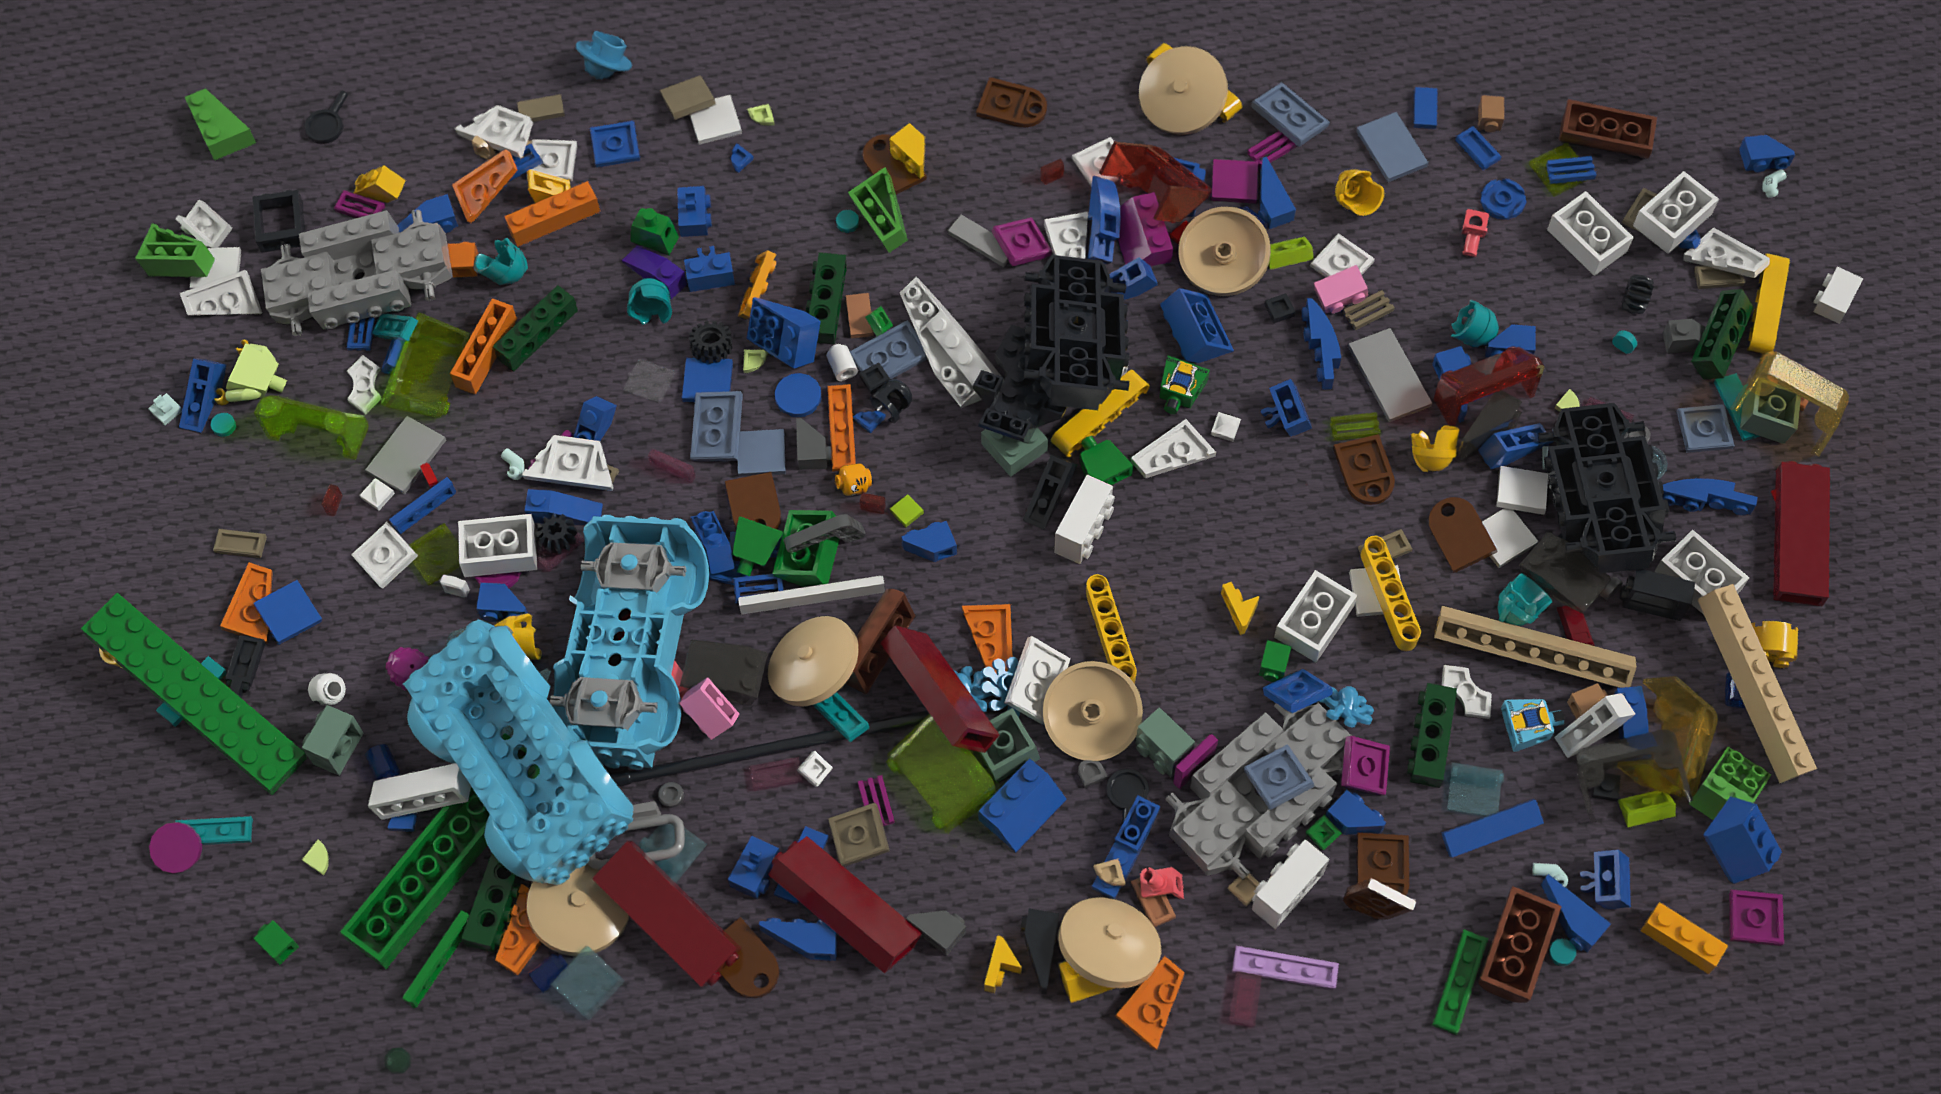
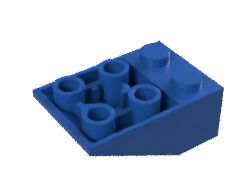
M754 297L747 339L792 368H797L814 362L821 321L805 311Z

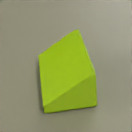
M1306 237L1270 244L1271 255L1268 265L1270 269L1313 260V247Z
M1666 789L1618 800L1627 827L1675 817L1676 804Z

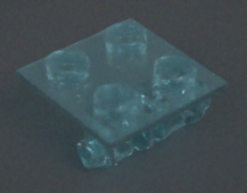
M1452 762L1447 810L1488 816L1498 812L1501 783L1504 780L1502 770Z
M671 824L659 825L649 839L644 837L639 843L641 850L646 853L671 848L675 843L674 826ZM685 828V844L682 851L673 858L654 861L675 883L707 845Z

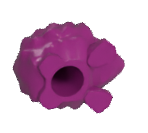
M400 647L391 652L385 666L387 674L390 676V681L394 682L396 686L401 687L402 690H407L403 683L410 678L414 671L421 669L427 664L429 657L419 652L418 649H411L410 647Z

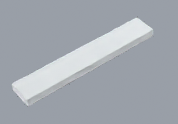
M883 576L739 597L738 601L742 615L885 592Z

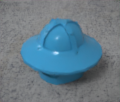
M595 31L592 35V42L579 41L575 45L577 51L584 56L585 71H588L591 76L597 79L608 78L616 71H629L632 68L631 62L623 56L627 45L617 36Z

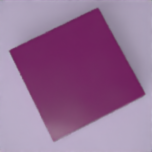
M1213 159L1211 201L1256 203L1258 162Z
M1032 217L994 226L991 231L1012 266L1046 258L1053 252Z
M1212 734L1207 736L1176 766L1173 784L1178 789H1181L1198 769L1202 768L1215 756L1218 739Z
M1346 736L1341 786L1375 795H1386L1390 746L1355 736Z
M1730 890V941L1783 946V895Z

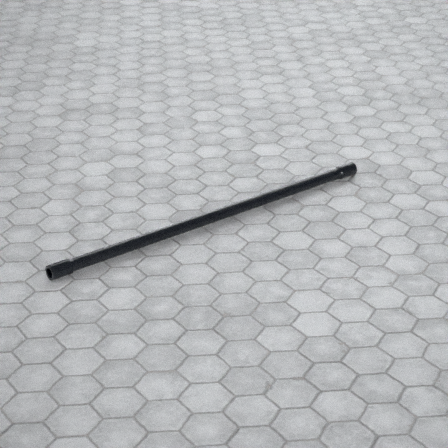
M989 696L987 698L980 699L987 702L988 708L985 712L992 711L989 708V702L992 700H998L997 697ZM928 710L868 722L869 729L860 736L934 722L935 720ZM837 729L654 765L652 768L644 767L642 770H623L608 774L616 785L620 787L630 785L633 782L845 740L846 738Z

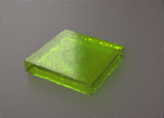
M1568 143L1529 161L1530 167L1553 197L1588 181L1550 184L1546 167L1547 160L1578 158ZM1578 171V172H1575V173H1582V172H1588V171ZM1557 173V174H1554V175H1562V174H1566V173Z
M445 523L409 544L418 555L412 563L428 586L441 579L443 575H447L460 567L459 543Z

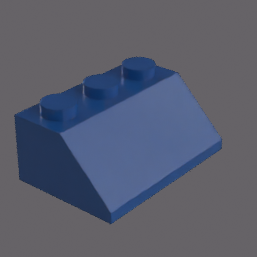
M1179 288L1160 304L1164 312L1163 316L1169 322L1172 335L1178 341L1181 354L1187 361L1201 363L1234 351L1206 294Z
M1029 758L979 810V821L1014 852H1017L1067 799L1049 774Z
M1731 796L1703 834L1726 877L1733 884L1768 872L1774 863L1778 861L1782 853L1757 804Z

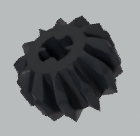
M1632 275L1627 282L1621 301L1622 309L1633 314H1643L1648 307L1654 288L1653 279L1644 275Z
M554 513L551 519L544 517L543 521L545 524H538V532L536 533L540 547L542 549L546 548L550 554L556 550L561 555L564 548L570 551L569 544H576L575 536L578 534L571 518L567 519L564 514L559 518Z

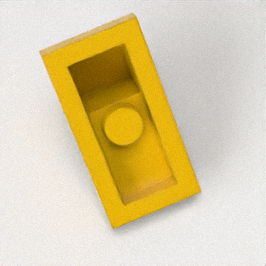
M530 169L527 171L528 191L535 203L570 189V180Z
M1231 581L1222 585L1221 595L1240 635L1245 634L1256 610L1259 596L1243 601L1240 590L1238 588L1235 589Z
M998 935L984 984V991L995 993L996 986H1002L1005 972L1000 971L1001 969L1021 974L1019 962L1004 938Z

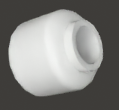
M333 673L316 675L308 686L311 700L319 705L337 704L344 697L346 690L342 678Z

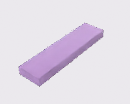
M1236 946L1232 972L1335 990L1339 963Z

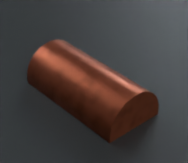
M1568 99L1562 119L1559 141L1648 159L1653 149L1657 117Z
M886 589L856 636L859 649L857 663L845 684L866 695L890 658L881 642L895 625L908 629L915 618V614L904 592L896 589Z
M1514 886L1511 887L1479 980V985L1484 990L1512 1002L1526 1003L1530 1001L1561 906Z

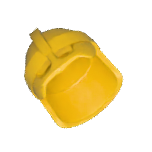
M1353 169L1343 171L1339 175L1335 194L1337 201L1344 208L1351 210L1357 215L1366 216L1375 212L1381 205L1384 198V188L1373 182L1370 177L1371 172Z
M1449 425L1442 426L1441 430L1436 434L1434 444H1430L1428 435L1422 430L1419 434H1411L1413 457L1417 466L1423 472L1443 470L1451 463L1453 457H1456L1459 428Z
M531 614L508 616L494 625L508 626L513 631V637L529 659L539 660L541 658L542 652L539 648H535L534 644L536 629L532 627ZM521 622H526L527 625L522 628Z

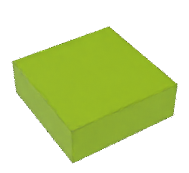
M908 494L890 508V512L905 527L909 526L924 513V510Z

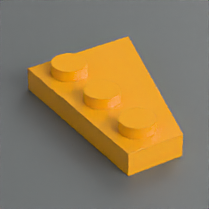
M765 251L757 255L755 263H758L759 266H756L755 270L751 273L749 280L753 285L748 287L745 292L738 314L739 317L749 319L753 298H759L760 295H764L768 287V282H766L769 273L772 274L776 266V261H774L775 253Z

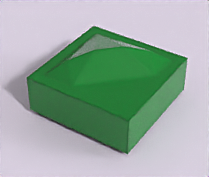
M881 306L865 317L877 337L893 326Z
M1325 815L1305 832L1322 851L1342 834Z

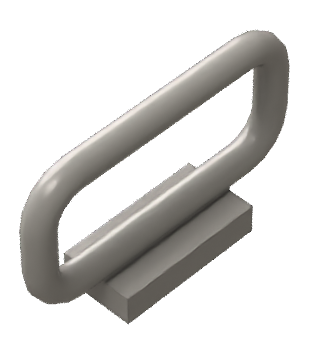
M656 801L633 805L632 818L634 820L628 825L626 831L665 824L674 826L675 843L671 848L646 852L645 854L653 861L670 859L677 856L685 844L683 821L673 814L661 815ZM594 853L589 858L590 860L587 864L593 869L600 870L610 859L598 860Z

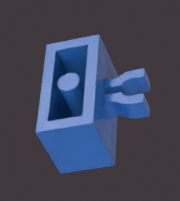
M705 186L677 188L680 236L708 235V227H712L711 214H707V208H711V197L706 195Z
M710 246V254L705 256L702 254V249L697 248L698 258L684 260L690 292L735 285L729 252L715 254L714 246Z
M1291 379L1269 388L1276 406L1261 410L1264 417L1269 414L1274 415L1271 420L1265 421L1268 428L1275 426L1278 421L1282 420L1284 428L1290 437L1312 429L1297 387Z
M751 836L728 878L730 887L755 899L759 897L760 893L765 894L770 884L768 878L773 867L771 862L780 853L779 848Z
M1620 850L1594 852L1595 874L1589 871L1580 872V877L1583 879L1591 878L1595 882H1590L1586 886L1582 885L1581 891L1585 893L1595 891V902L1604 909L1631 908L1629 857Z

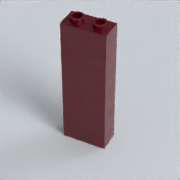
M1795 461L1781 462L1776 470L1773 600L1823 606L1829 598L1830 468L1822 467L1819 464H1798Z
M895 625L887 633L881 645L951 745L985 753L1000 734L926 633Z
M808 836L799 842L794 841L784 854L782 852L778 853L771 862L773 865L769 873L771 878L884 974L912 951L922 935L921 931Z
M627 841L592 878L701 987H705L708 984L713 986L722 976L719 972L726 965L728 967L732 966L740 957L737 953L742 948L633 841Z

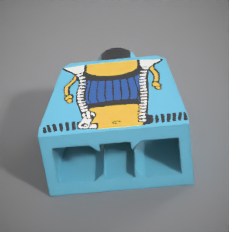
M1543 699L1505 700L1501 707L1513 752L1550 740L1554 733L1553 726L1564 725L1563 712L1561 710L1549 712L1546 701Z

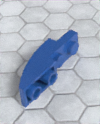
M1093 176L1088 219L1092 220L1088 259L1101 260L1105 264H1110L1113 260L1114 241L1119 239L1120 234L1119 196L1114 181Z
M1307 298L1306 307H1302V321L1307 323V327L1304 328L1303 332L1304 341H1308L1309 349H1315V361H1320V368H1317V381L1322 382V389H1332L1334 382L1333 369H1339L1341 362L1339 343L1326 314L1312 298Z
M1695 478L1663 484L1664 493L1662 497L1663 500L1668 501V506L1674 504L1683 506L1685 510L1691 512L1702 511L1704 505L1709 504L1713 509L1725 508L1733 510L1737 515H1751L1756 507L1758 498L1735 492V483L1724 480Z
M1140 796L1136 797L1105 862L1119 859L1124 880L1127 879L1160 810L1159 805ZM1098 875L1092 885L1093 890L1111 899L1116 898L1122 887L1107 884Z

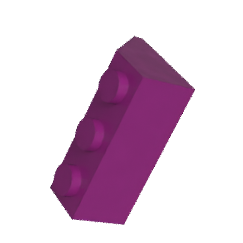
M1155 192L1132 197L1120 206V234L1117 240L1125 265L1138 257L1150 266L1172 262L1173 247Z

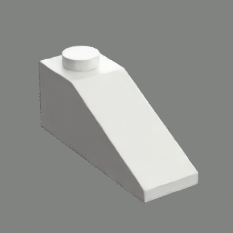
M1622 693L1605 696L1554 738L1566 757L1569 758L1619 728L1633 717L1635 712Z

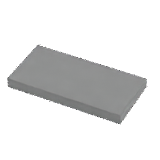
M1391 328L1348 344L1352 356L1389 422L1431 407L1432 402Z

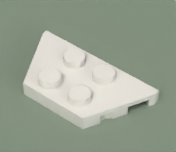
M497 105L486 113L474 117L473 124L465 128L461 125L455 128L457 134L464 138L472 140L477 135L492 148L499 151L506 149L512 156L522 158L533 123L530 117Z
M554 435L547 443L546 448L541 450L535 457L536 461L528 470L525 469L522 474L523 478L528 480L613 491V484L601 442L596 440Z

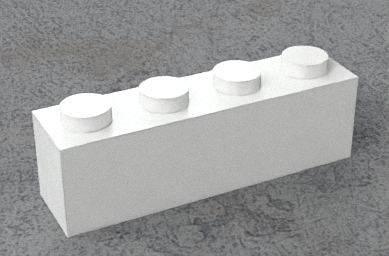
M453 763L374 781L368 807L381 820L468 802L471 785L458 765Z

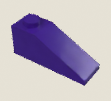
M636 246L622 259L624 264L642 278H653L664 283L669 290L670 299L675 297L687 285L685 273L682 269L667 258L640 246Z

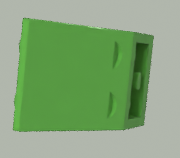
M1727 747L1689 804L1714 820L1730 796L1754 803L1771 777V774L1761 766L1745 758L1740 752Z

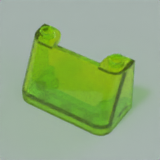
M418 312L415 316L418 323L409 341H404L380 405L389 409L440 418L441 415L446 416L451 404L447 402V393L452 382L450 372L466 346L471 333Z
M265 396L260 399L254 411V415L268 439L279 441L280 437L285 433L294 434L298 424L318 428L338 435L336 442L343 447L344 457L354 460L357 458L369 428L367 419L359 413L291 397Z
M930 714L887 754L888 760H886L888 767L893 773L897 771L900 774L904 773L931 807L933 814L931 820L939 830L943 828L946 833H949L978 812L995 795V784L968 749L952 746Z

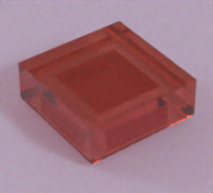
M1061 159L1041 167L1040 179L1045 185L1064 176V163Z
M330 484L322 502L327 515H336L343 496L336 485Z
M862 493L860 508L864 511L884 514L886 508L885 497Z

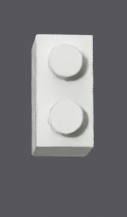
M1839 267L1836 268L1833 275L1828 273L1822 286L1826 287L1824 292L1819 290L1813 302L1817 304L1814 312L1840 324L1863 278Z

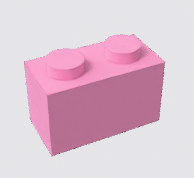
M1357 265L1314 283L1315 292L1325 313H1337L1343 310L1344 306L1351 303L1358 304L1368 296V288Z
M708 677L689 689L679 702L684 712L690 715L699 726V729L711 740L732 727L739 716V712Z

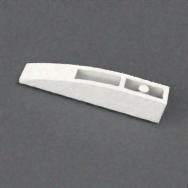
M915 277L900 292V295L934 374L960 407L963 408L982 400L973 389V384L980 371L984 370L998 376L1001 375L953 316L928 288Z

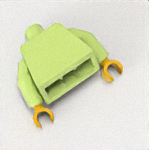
M247 340L241 341L243 348H236L240 356L228 379L227 391L225 392L222 388H218L216 392L222 396L214 398L215 402L219 405H226L234 401L264 398L268 388L280 393L283 392L287 380L275 375L278 363L266 346L249 344Z

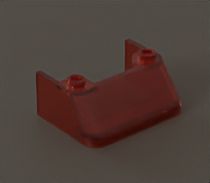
M1113 142L1099 171V174L1102 176L1119 178L1121 180L1120 183L1125 187H1140L1148 194L1155 192L1157 201L1160 203L1153 217L1157 221L1181 222L1208 199L1212 191L1206 183L1166 151L1154 145Z
M1512 346L1495 356L1456 371L1443 373L1436 388L1434 401L1447 424L1455 427L1462 405L1518 383L1522 384L1529 398H1533L1545 366L1539 357L1521 347Z

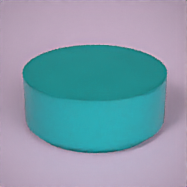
M852 210L841 211L836 217L838 229L845 233L855 231L859 226L858 215Z
M1619 331L1612 340L1613 345L1626 354H1630L1637 346L1636 338L1628 331Z
M219 413L211 420V428L217 436L226 437L234 432L236 422L230 414Z
M1566 939L1554 941L1549 948L1551 961L1559 966L1571 964L1576 957L1575 946Z

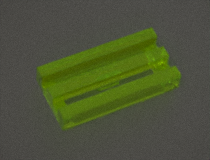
M1377 412L1330 417L1333 441L1365 438L1378 434L1380 436L1381 430L1379 429V421H1377ZM1374 428L1373 430L1337 433V431Z

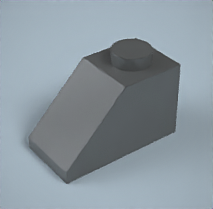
M1693 319L1669 320L1662 333L1666 352L1696 351L1706 327Z
M796 418L799 470L826 469L827 461L832 460L831 446H826L825 437L802 418Z
M946 910L909 914L906 920L922 932L921 936L946 956L966 934L965 921L956 913L951 915Z

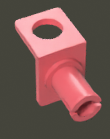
M1471 209L1466 211L1462 234L1467 235L1462 252L1463 255L1477 256L1480 238H1484L1488 230L1486 228L1489 218L1488 213ZM1473 216L1480 217L1482 226L1469 224L1470 218Z
M1145 868L1140 873L1142 897L1147 898L1172 893L1177 898L1184 899L1182 874L1174 868L1158 870L1152 868L1148 870Z

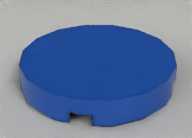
M1492 180L1485 185L1481 193V204L1490 216L1508 220L1522 213L1526 205L1525 192L1518 183L1512 180Z
M802 373L791 374L784 377L777 384L775 401L783 413L785 412L792 417H805L813 413L821 402V388L818 382L810 375Z

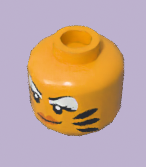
M863 464L845 465L840 468L839 475L835 476V483L837 489H841L844 495H859L866 493L868 487H871L872 477L869 468H865Z

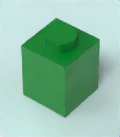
M1267 640L1259 675L1270 682H1276L1284 678L1291 646Z
M274 920L269 924L263 925L258 930L257 936L253 938L279 965L299 947Z

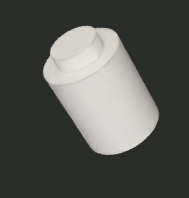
M841 344L830 347L826 357L836 379L843 381L854 377L858 373V369L848 347Z

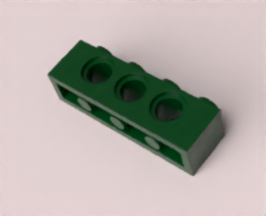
M819 252L818 261L813 262L812 273L815 275V279L810 281L809 294H812V298L807 300L806 312L816 319L825 317V319L820 320L817 343L835 345L847 270L846 255Z
M557 285L493 346L497 359L514 372L578 311L575 298Z
M1743 289L1723 290L1718 297L1691 360L1702 379H1721L1726 375L1754 308Z
M1427 683L1425 690H1420L1417 705L1422 706L1421 714L1416 713L1414 728H1418L1417 736L1412 737L1410 750L1415 751L1414 759H1409L1407 774H1411L1410 782L1437 788L1441 787L1444 780L1457 688ZM1435 709L1440 715H1432L1429 710ZM1425 732H1432L1437 738H1429ZM1422 755L1431 756L1433 761H1425Z
M493 853L491 854L461 939L466 946L495 953L497 946L500 947L504 936L503 928L505 923L510 922L513 900L519 896L521 877L512 873L509 878L500 879L501 875L509 870L498 861ZM496 895H504L499 903H492ZM490 918L495 919L492 926L484 927L486 920Z

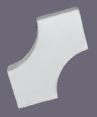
M362 355L347 370V373L353 379V390L347 400L366 415L382 399L374 386L376 376L381 369Z
M1443 665L1441 686L1457 688L1456 697L1463 705L1464 716L1489 719L1492 694L1479 689L1473 683L1468 668Z

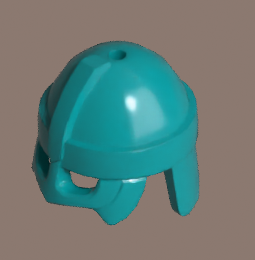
M508 238L502 241L495 240V249L499 253L495 259L481 253L476 255L474 270L498 285L513 284L519 281L528 269L527 260L523 252Z
M645 278L634 284L629 291L628 316L639 320L644 325L650 321L652 315L658 314L663 324L667 323L672 316L670 293L667 286L653 278Z
M1470 300L1469 305L1460 309L1457 321L1451 324L1453 330L1457 333L1452 334L1451 337L1471 347L1488 345L1498 335L1499 325L1496 316L1487 307ZM1474 309L1471 314L1468 313L1469 310ZM1463 317H1467V320L1465 321V323H1464V325H1463V324H1462V319H1463Z
M1519 574L1513 582L1508 583L1499 595L1497 609L1500 617L1498 621L1516 626L1531 624L1552 603V599L1536 582L1524 574Z

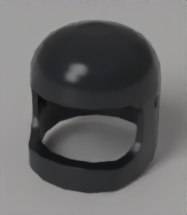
M892 379L885 382L871 396L870 401L877 411H880L885 406L891 414L888 420L896 423L900 419L899 414L910 406L912 393L905 383ZM892 397L899 399L902 403L898 410L889 401Z

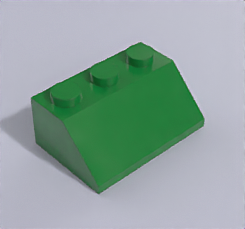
M789 510L772 573L775 577L802 587L829 583L840 540L838 537H831L791 553L787 552L784 539L794 533L835 517L836 515L833 511Z

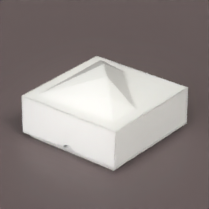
M1218 412L1211 435L1233 442L1241 419Z
M375 478L360 494V497L377 510H380L395 493L391 488Z
M443 575L440 583L446 593L464 598L467 597L470 589L465 580Z
M812 751L797 771L812 785L818 787L833 767L816 751Z

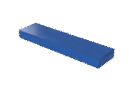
M1532 799L1442 832L1441 834L1449 856L1455 857L1544 824L1536 799Z

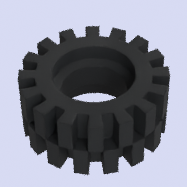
M705 321V325L699 323L697 324L698 328H692L689 339L691 353L695 356V359L699 360L701 358V362L705 363L706 360H709V363H713V360L716 359L717 362H720L721 357L726 359L727 354H731L732 337L728 326L724 327V324L721 322L717 325V321H712V324H709V321ZM707 341H717L715 343H705Z

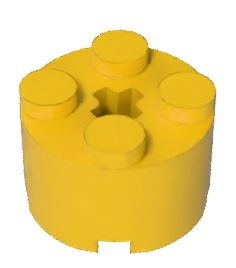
M1762 621V626L1755 627V623H1751L1768 661L1773 662L1774 667L1787 668L1789 667V662L1797 659V627L1791 629V624L1778 621Z

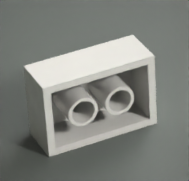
M1683 171L1639 210L1633 226L1668 254L1712 215L1719 198Z
M1586 191L1553 214L1547 229L1594 276L1627 253L1633 240V236Z
M1086 475L1055 533L1054 553L1078 564H1081L1083 558H1089L1093 550L1091 544L1094 538L1099 539L1104 528L1102 526L1104 519L1109 520L1114 510L1112 504L1115 496L1112 495V485Z
M531 514L458 521L459 564L464 577L537 570L536 527Z
M1694 530L1660 561L1655 570L1656 573L1694 581L1695 588L1692 605L1702 614L1703 611L1697 599L1715 589L1734 584L1737 593H1739L1749 579L1745 573Z
M1315 570L1277 625L1274 638L1291 646V648L1312 661L1317 662L1353 609L1357 594Z
M1304 840L1300 846L1296 843L1287 853L1288 858L1284 864L1279 862L1270 874L1272 876L1268 882L1263 880L1254 891L1256 894L1252 898L1254 901L1252 910L1274 929L1280 925L1323 876L1329 858L1307 840Z

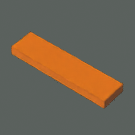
M851 384L827 386L833 472L839 471L842 466L856 464Z

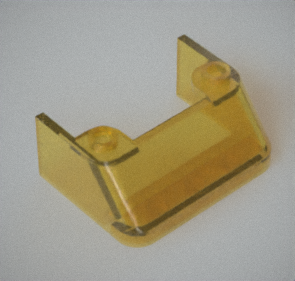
M1771 351L1765 353L1760 358L1730 409L1738 412L1750 391L1759 396H1766L1773 392L1777 384L1783 386L1820 407L1814 421L1817 428L1823 431L1811 451V454L1819 457L1844 414L1849 401L1847 391L1778 352Z
M1677 676L1644 679L1643 684L1657 695L1654 712L1663 722L1662 730L1652 761H1619L1617 767L1641 786L1679 797H1693L1698 790L1718 720L1717 713L1712 706Z

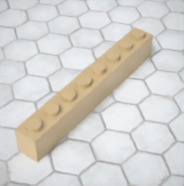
M1734 584L1715 589L1697 599L1779 783L1817 769Z
M1445 606L1441 607L1435 628L1434 638L1620 688L1631 686L1636 671V657Z

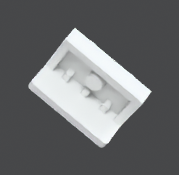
M200 200L197 201L186 218L179 215L176 218L184 232L195 236L196 240L202 241L206 247L218 248L232 230V227L205 202Z

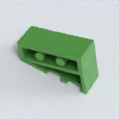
M207 89L185 97L214 160L256 143L250 129Z
M884 167L849 191L848 194L890 253L908 241L892 178L886 167Z
M153 223L135 258L149 276L207 277L215 261V258L202 241L183 234L181 236L174 234L172 230L161 229Z

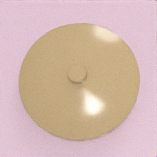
M1188 46L1173 48L1157 56L1144 71L1139 86V100L1147 118L1157 128L1175 135L1193 134L1212 124L1222 112L1228 95L1227 78L1219 62L1208 52Z
M1217 207L1199 214L1187 225L1179 242V260L1186 278L1196 288L1211 295L1231 296L1250 289L1263 277L1270 261L1271 248L1266 229L1255 216L1235 207Z
M830 616L812 618L797 625L782 638L771 656L768 666V680L772 690L784 702L794 706L814 705L831 697L846 683L855 668L859 651L856 635L842 620Z
M1088 661L1068 667L1050 684L1043 702V719L1050 738L1063 752L1080 760L1101 761L1118 755L1135 739L1138 726L1142 721V701L1137 687L1123 671L1103 662Z
M586 864L574 870L570 874V878L563 884L532 883L527 897L528 921L536 937L548 948L570 956L591 955L609 947L624 931L629 915L592 879L599 870L593 869Z
M1091 898L1075 904L1065 914L1059 928V946L1068 964L1082 977L1101 986L1110 988L1136 986L1152 975L1161 956L1160 938L1149 919L1136 908L1115 899Z

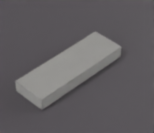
M960 215L949 228V235L1003 267L1008 263L1009 260L994 235L965 216Z

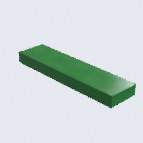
M460 911L402 997L409 1006L413 1008L418 1007L461 943V938L470 916L466 912Z
M1467 930L1462 931L1432 1026L1456 1035L1458 1034L1488 938Z

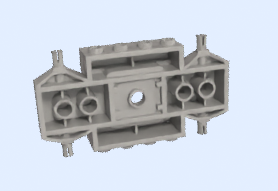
M387 210L299 233L301 253L305 258L291 257L290 245L284 244V246H280L282 258L272 266L261 269L266 309L275 322L291 324L292 335L298 336V334H302L300 323L311 317H314L323 329H332L341 324L358 322L360 319L378 317L383 313L391 311H401L411 306L409 288L424 289L425 300H434L433 288L453 277L446 233L438 223L423 222L421 210H416V212L413 210L411 212L413 224L400 233L398 225ZM358 273H365L363 278L355 280Z
M1276 703L1274 707L1284 716L1282 728L1267 713H1264L1192 775L1190 788L1201 800L1185 804L1174 793H1171L1165 799L1175 809L1176 814L1169 836L1207 876L1233 869L1244 880L1250 874L1239 860L1244 844L1259 859H1262L1265 855L1269 858L1279 849L1277 844L1283 839L1286 842L1289 841L1297 833L1296 828L1301 823L1307 825L1315 817L1314 812L1319 807L1325 809L1333 801L1332 795L1337 783L1331 776L1342 774L1345 737L1351 735L1336 720L1329 719L1326 716L1327 711L1319 703L1307 706L1294 713H1290ZM1288 744L1314 782V787L1269 810L1261 796L1255 793V787L1244 772V767Z

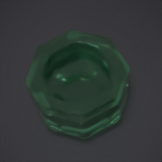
M402 1047L392 1048L385 1055V1067L393 1074H404L411 1066V1055Z

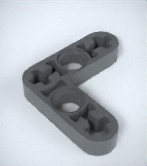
M843 514L786 537L784 543L787 552L791 553L834 536L846 543L863 539L866 534L862 523L847 514Z

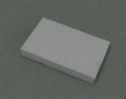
M406 416L365 471L367 474L399 492L406 494L422 473L420 465L429 463L445 443L446 438Z

